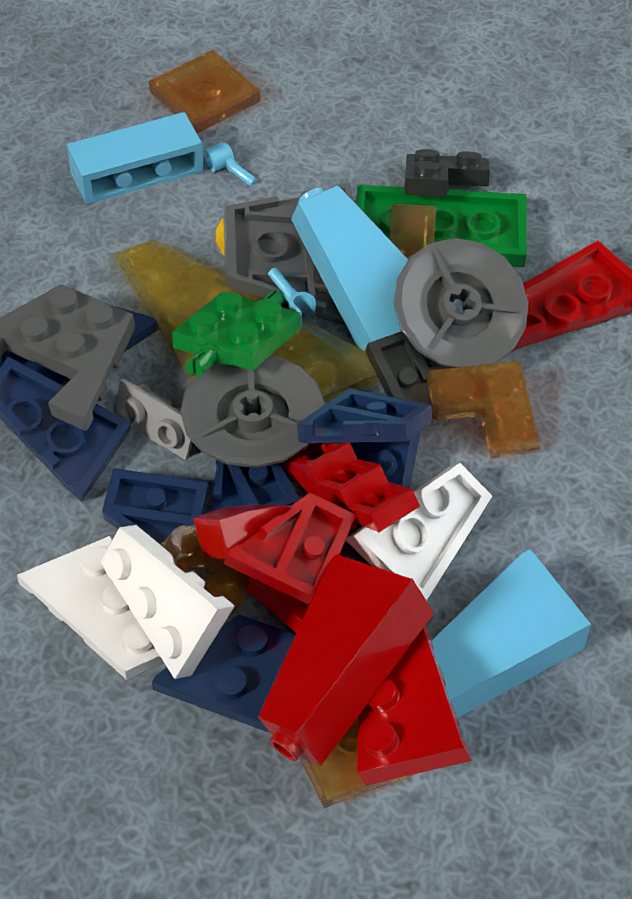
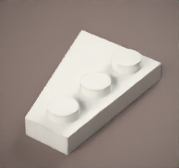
M461 463L448 467L414 491L420 504L419 508L380 533L362 526L346 537V541L371 566L412 578L426 601L492 498V495Z
M137 525L119 527L101 560V564L174 679L191 676L235 605L224 596L213 597L204 589L205 581L194 572L184 573L174 565L172 554Z
M110 536L17 575L18 582L30 594L33 593L41 600L52 614L60 621H64L84 639V642L126 680L164 663L101 564V560L112 542Z

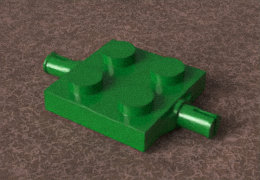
M271 290L262 300L257 301L244 298L235 292H221L172 331L173 348L195 355L186 362V370L193 377L195 374L197 378L201 377L211 366L217 364L234 365L254 371L301 329L300 312L282 308L286 300L283 293L279 290L277 292L276 290Z

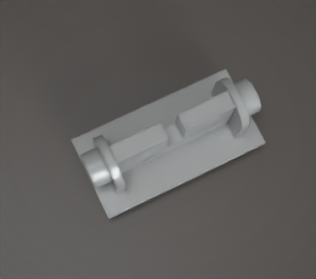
M121 379L113 413L130 421L132 429L185 460L189 457L192 441L186 435L180 413L181 408L175 409L171 407V402L150 391V387L145 384L138 386L125 379Z

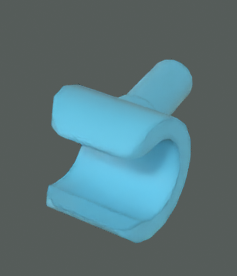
M218 143L205 149L209 157L204 162L213 173L226 168L249 186L257 182L253 175L234 160L233 152L227 143Z
M277 267L272 268L268 275L289 302L288 309L300 312L301 327V312L306 313L312 320H315L316 300L314 296L307 292H297Z

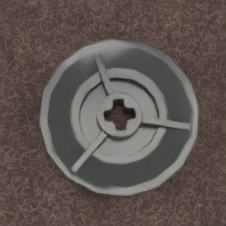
M453 238L432 242L410 256L396 280L394 308L401 331L418 352L441 366L471 370L493 365L513 351L526 329L528 299L521 277L504 256L483 243ZM456 299L463 302L462 309L465 311L462 315L455 312L456 305L453 302Z
M270 355L254 371L234 365L217 364L211 366L201 377H195L186 388L180 413L186 435L203 454L227 465L258 468L285 462L305 450L310 443L298 441L297 424L320 409L325 403L317 382L301 366L278 356Z

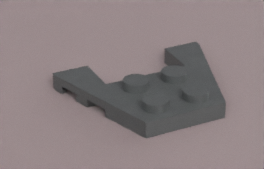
M351 184L335 185L339 186L352 199ZM310 190L302 191L301 196ZM276 196L225 207L223 221L226 287L262 299L271 290H276V292L279 290L281 292L268 275L272 268L277 267L297 292H307L314 296L316 300V317L346 325L325 284L314 282L313 261L291 220L300 197L279 201ZM286 300L283 306L289 307V302Z
M60 284L0 318V356L9 351L70 378L71 380L48 402L51 415L86 431L94 419L92 411L96 402L102 401L106 393L107 378L112 368L118 367L135 330L134 317L132 313Z

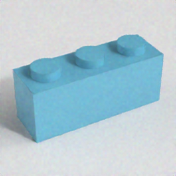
M185 112L66 144L70 172L85 204L204 171L202 142Z

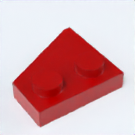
M308 493L294 503L288 512L282 516L274 517L263 525L254 536L241 545L236 544L232 547L223 564L310 605L330 560L335 554H340L356 515L319 496Z

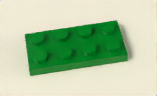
M357 185L356 205L408 260L410 256L432 242L459 238L483 243L504 256L512 267H525L527 257V194L448 190L447 197L404 195L405 187Z

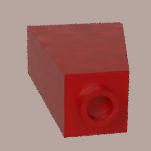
M337 554L330 560L258 716L272 735L269 740L271 746L282 756L294 762L301 757L322 766L430 620L434 612L412 578Z

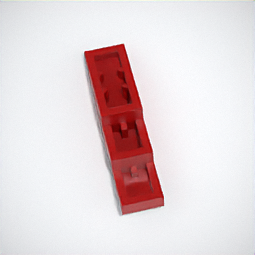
M310 443L305 450L280 463L286 475L306 492L319 496L355 514L356 517L353 522L378 533L420 507L412 488L388 482L381 465L357 459L350 443Z

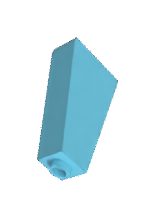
M339 186L323 191L322 188H315L299 198L291 220L360 353L365 358L367 357L365 349L369 342L401 331L394 308L396 280L408 259Z
M531 549L522 553L432 640L433 652L442 670L446 682L445 688L457 718L583 651L586 647L591 623Z

